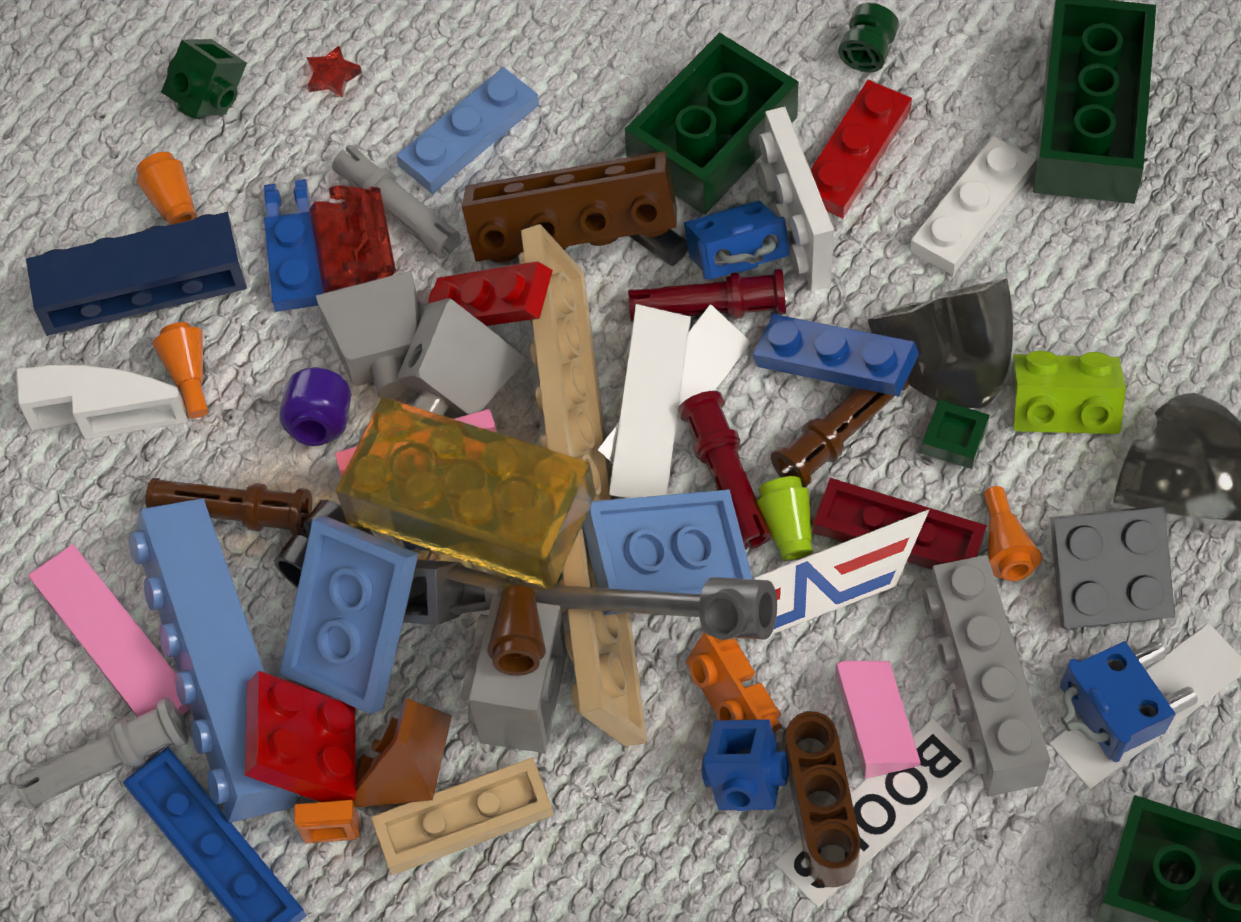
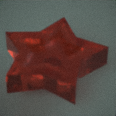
M339 46L326 56L307 57L308 65L313 72L308 83L309 92L330 90L343 98L346 83L362 73L360 65L343 58Z

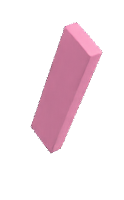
M74 544L28 575L34 586L136 717L157 708L158 701L165 697L173 702L181 716L190 710L189 704L183 706L179 701L175 685V671Z

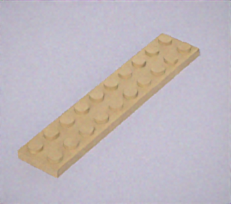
M541 224L521 230L524 252L519 254V264L539 261L553 270L540 319L529 321L533 325L535 340L530 343V354L538 370L540 387H537L535 390V397L538 408L544 416L546 433L541 436V446L544 456L550 464L552 481L547 483V495L553 510L556 512L558 530L553 532V544L559 559L562 561L564 579L559 582V585L597 587L579 508L590 501L613 500L614 496L609 495L611 483L610 462L598 451L599 447L606 440L585 277L584 271ZM566 609L568 611L570 630L565 633V645L571 660L574 662L576 682L571 686V695L577 712L623 746L647 743L630 613L604 615L603 611Z

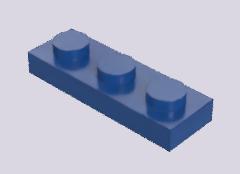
M773 314L752 356L757 367L899 397L919 353L913 341Z

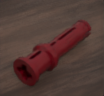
M774 269L772 275L741 278L739 273H731V276H726V281L628 290L631 323L634 321L636 304L685 316L702 315L710 304L719 313H729V317H735V319H742L745 313L776 310L778 315L786 314L782 269Z
M719 391L698 393L686 399L679 406V415L682 421L689 423L696 441L693 447L696 458L702 463L707 464L717 491L730 490L745 550L748 547L750 549L757 548L767 543L772 535L757 505V499L739 459L738 450L741 442L737 431L730 429L722 410L725 405L722 393Z

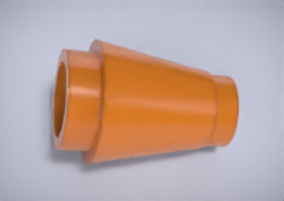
M158 152L146 157L138 164L136 168L138 174L137 185L163 219L167 221L168 225L193 220L197 217L183 163L180 160L175 159L170 152Z

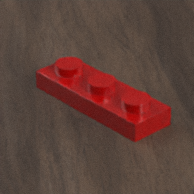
M869 79L866 81L811 168L812 176L827 212L844 219L909 114L912 105L911 97Z
M539 261L439 277L430 292L428 303L451 298L485 326L540 319L553 270Z

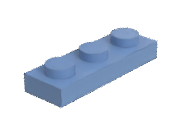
M502 67L396 155L399 167L431 194L435 193L538 107V94L505 67Z

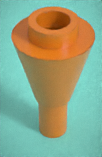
M186 322L167 325L160 330V335L153 340L152 346L176 386L181 389L188 417L191 419L203 417L209 413L201 386L203 382V331L197 327H190V324Z
M992 486L983 493L990 516L988 558L994 577L1008 581H1019L1031 575L1040 565L1042 554L1017 517L1011 513L1004 488Z

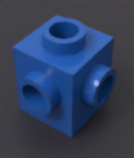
M770 720L714 721L707 750L702 759V779L706 787L712 788L718 810H775L779 786H786L788 782L789 764L786 752L778 750Z

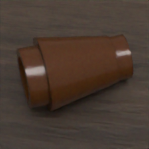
M523 585L509 586L502 591L501 601L487 651L493 659L494 667L504 674L515 676L530 674L538 669L540 660L546 654L536 594L533 589Z

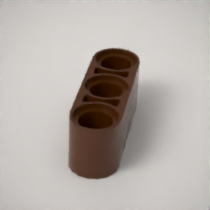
M806 711L796 715L789 722L786 729L785 752L789 764L788 777L808 872L818 884L825 887H840L852 880L858 869L860 836L837 729L833 721L826 715L817 711ZM813 738L819 740L825 748L816 753H807L802 751L797 744L801 740ZM816 791H826L832 794L837 801L827 807H818L813 805L807 797ZM827 845H837L842 847L848 856L839 862H829L824 860L818 851Z

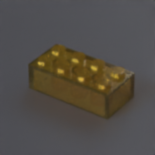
M383 396L335 490L347 522L554 590L596 495L590 462Z

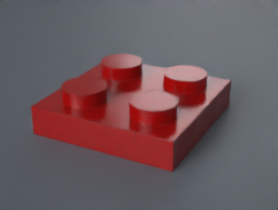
M258 671L247 682L244 776L319 802L354 801L356 799L355 707Z

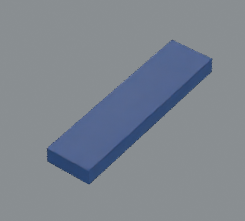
M169 747L123 781L126 789L235 922H300L307 916L304 909L231 822L228 823L225 814L213 802Z

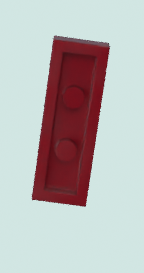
M830 478L813 522L812 533L844 543L929 510L907 562L932 570L934 565L978 557L987 525Z

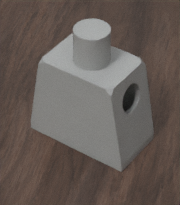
M412 271L316 295L325 330L352 384L360 386L374 382L377 394L382 399H395L404 395L408 388L400 383L398 373L420 323L419 302Z
M451 298L429 303L398 373L400 383L418 395L405 415V419L413 427L420 429L439 423L443 415L451 420L480 412L521 367L527 357Z

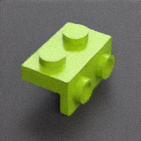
M1048 351L1013 354L1012 379L1015 394L1013 425L1016 431L1118 434L1121 432L1126 385L1120 357H1110L1100 352H1088L1081 356L1056 355Z

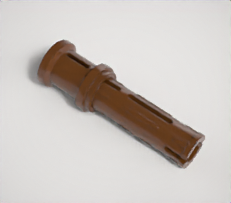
M908 379L902 389L903 391L909 386ZM857 388L823 419H811L802 426V434L786 448L779 447L772 452L770 459L774 469L780 477H799L802 487L806 488L811 483V475L825 462L836 461L842 455L843 443L867 421L872 419L895 396Z
M152 478L148 483L145 498L146 508L204 498L210 518L240 521L248 530L256 532L262 530L263 527L290 530L292 535H304L303 530L305 526L303 522L312 512V495L310 490L299 488L295 493L268 490L267 486L261 483H255L248 486L246 490Z

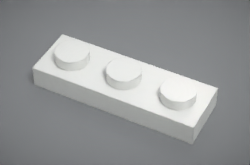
M993 136L911 239L910 252L954 275L1034 172L1036 159Z

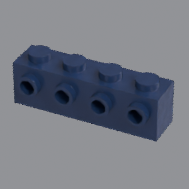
M228 212L215 215L205 214L193 220L167 226H152L141 232L115 238H101L93 243L68 249H53L42 255L26 258L33 308L46 336L247 289L238 242Z

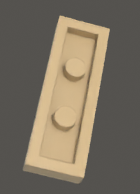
M532 757L434 793L433 800L410 802L372 816L371 819L392 876L554 816Z

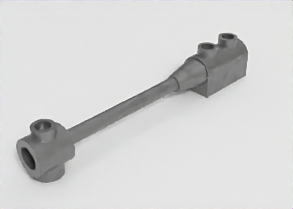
M417 560L403 623L439 625L458 618L465 613L490 610L493 596L501 597L502 591L509 586L523 585L534 590L536 602L559 605L560 608L700 617L702 629L708 636L721 640L730 638L765 640L772 634L776 623L777 595L774 585L769 580L711 577L706 581L702 593L694 594L517 583L465 567L461 562Z

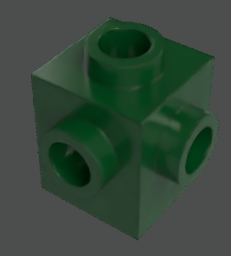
M213 39L181 40L175 56L168 65V75L161 93L176 102V108L191 118L203 119L205 116L226 115L228 109L236 100L237 87L247 62Z

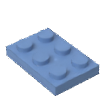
M730 490L590 501L579 508L597 588L701 594L706 581L711 577L753 579ZM603 611V614H604V615H612V614L626 613V612Z
M327 516L313 519L279 674L369 714L382 710L418 553Z

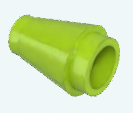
M796 476L781 477L762 484L759 487L760 498L757 500V505L771 532L775 545L780 551L781 559L783 561H793L811 555L813 548L811 544L809 489L802 487L801 479Z

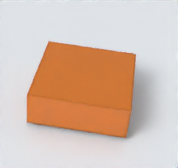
M352 800L294 804L295 826L303 842L306 844L357 840V838H360V817Z

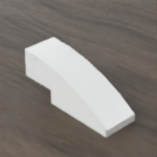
M47 365L17 369L19 406L32 430L77 423L86 440L189 422L187 410L178 388L151 377L119 369L87 365Z

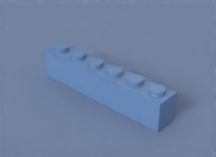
M204 498L140 509L136 530L129 534L130 553L136 565L142 564L146 575L144 580L145 598L151 611H158L162 623L159 629L161 647L167 658L173 657L178 671L175 675L177 695L183 706L189 704L194 719L191 724L192 739L197 753H205L210 767L208 787L213 802L215 804L222 803L228 823L293 808L298 794L244 776L247 682L258 671L264 672Z

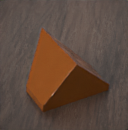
M407 698L402 704L399 719L392 717L380 741L374 739L372 742V750L380 753V755L371 758L362 754L357 762L356 799L353 801L355 807L433 800L452 715Z

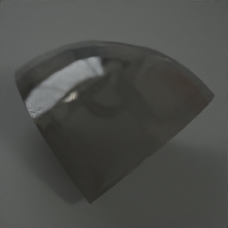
M1007 278L948 291L942 297L923 302L908 303L867 320L873 334L915 342L919 356L908 377L909 385L935 401L940 399L966 408H983L996 397L1004 383L1009 369L1013 346V312Z
M1186 393L1169 400L1155 412L1157 427L1150 437L1146 440L1136 439L1133 441L1119 474L1113 502L1136 508L1165 506V513L1181 516L1241 521V422L1218 402L1197 393Z

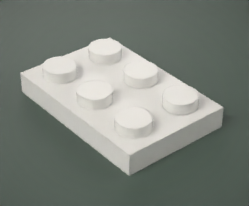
M781 107L766 111L765 133L758 136L760 151L765 162L758 164V172L765 193L773 192L777 202V204H774V214L777 217H785L787 232L793 243L789 248L792 265L796 274H805L811 292L831 287L834 228L786 108Z

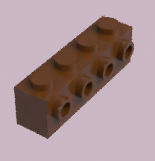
M666 151L466 185L462 202V210L475 262L490 260L494 263H503L513 260L520 253L524 252L521 230L541 224L563 250L568 246L589 243L593 246H603L613 243L620 237L637 234L642 237H656L664 234L668 229L677 228V203Z

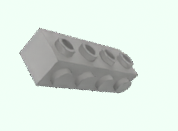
M988 555L934 565L930 587L923 589L924 604L929 620H936L941 638H938L937 644L944 671L951 670L956 687V689L952 690V697L957 718L960 723L966 722L971 741H968L967 748L972 770L975 775L981 774L987 797L1041 786L1045 780L1050 757Z

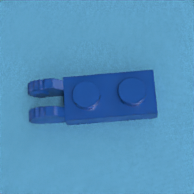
M307 179L295 180L294 197L299 213L282 216L280 211L281 197L276 184L264 185L265 206L268 217L264 218L272 303L275 312L318 306L316 295L324 294L325 290L315 213L311 208Z

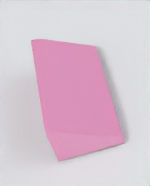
M843 661L836 663L835 678L865 779L920 766L921 762L890 661Z

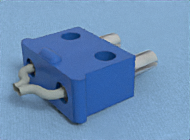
M760 200L745 205L736 202V206L731 204L728 210L697 219L693 216H689V219L685 217L681 222V229L686 235L689 258L702 270L704 279H713L733 272H745L757 268L760 264L787 257L790 254L785 217H777Z
M1123 641L1080 662L1076 659L1070 660L1060 682V688L1064 692L1063 704L1067 711L1066 715L1061 717V722L1065 725L1068 732L1078 730L1087 739L1098 742L1109 760L1119 762L1125 752L1165 734L1175 715L1197 704L1198 697L1196 692L1192 694L1194 689L1189 686L1164 697L1145 668L1166 657L1164 647L1160 648L1162 646L1160 642L1155 641L1133 652L1126 641ZM1075 710L1085 724L1076 721L1071 722L1075 716Z

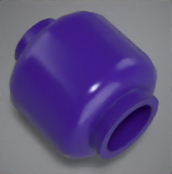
M318 367L301 369L292 374L285 384L280 407L279 420L283 429L297 442L308 446H320L338 439L347 427L352 393L348 383L339 374Z

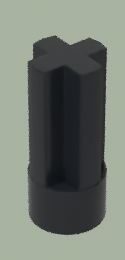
M668 229L667 232L656 237H642L639 234L629 236L670 266H675L688 251L686 239L672 229Z

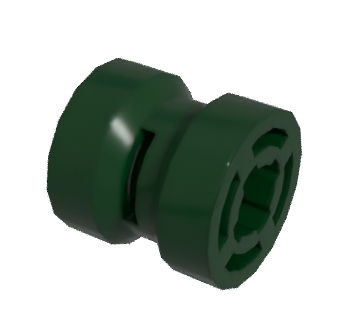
M876 3L858 5L854 9L849 22L850 30L843 35L838 48L839 57L851 68L861 72L871 73L882 69L889 53L888 45L894 41L900 26L897 16L888 8Z

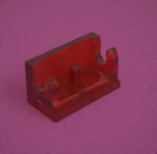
M344 185L330 187V198L345 201L341 203L314 201L309 209L323 292L328 293L393 276L396 268L380 188L371 186L369 189Z

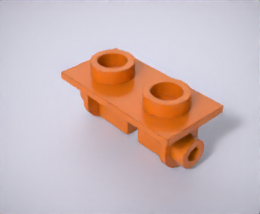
M703 632L687 658L686 664L689 667L692 680L702 689L714 709L717 720L769 719L773 733H776L782 727L778 720L781 712L775 706L763 684L758 683L745 688L742 685V682L751 680L756 673L742 652L736 639H717Z

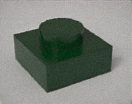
M938 399L922 442L921 454L972 469L987 430L990 415Z

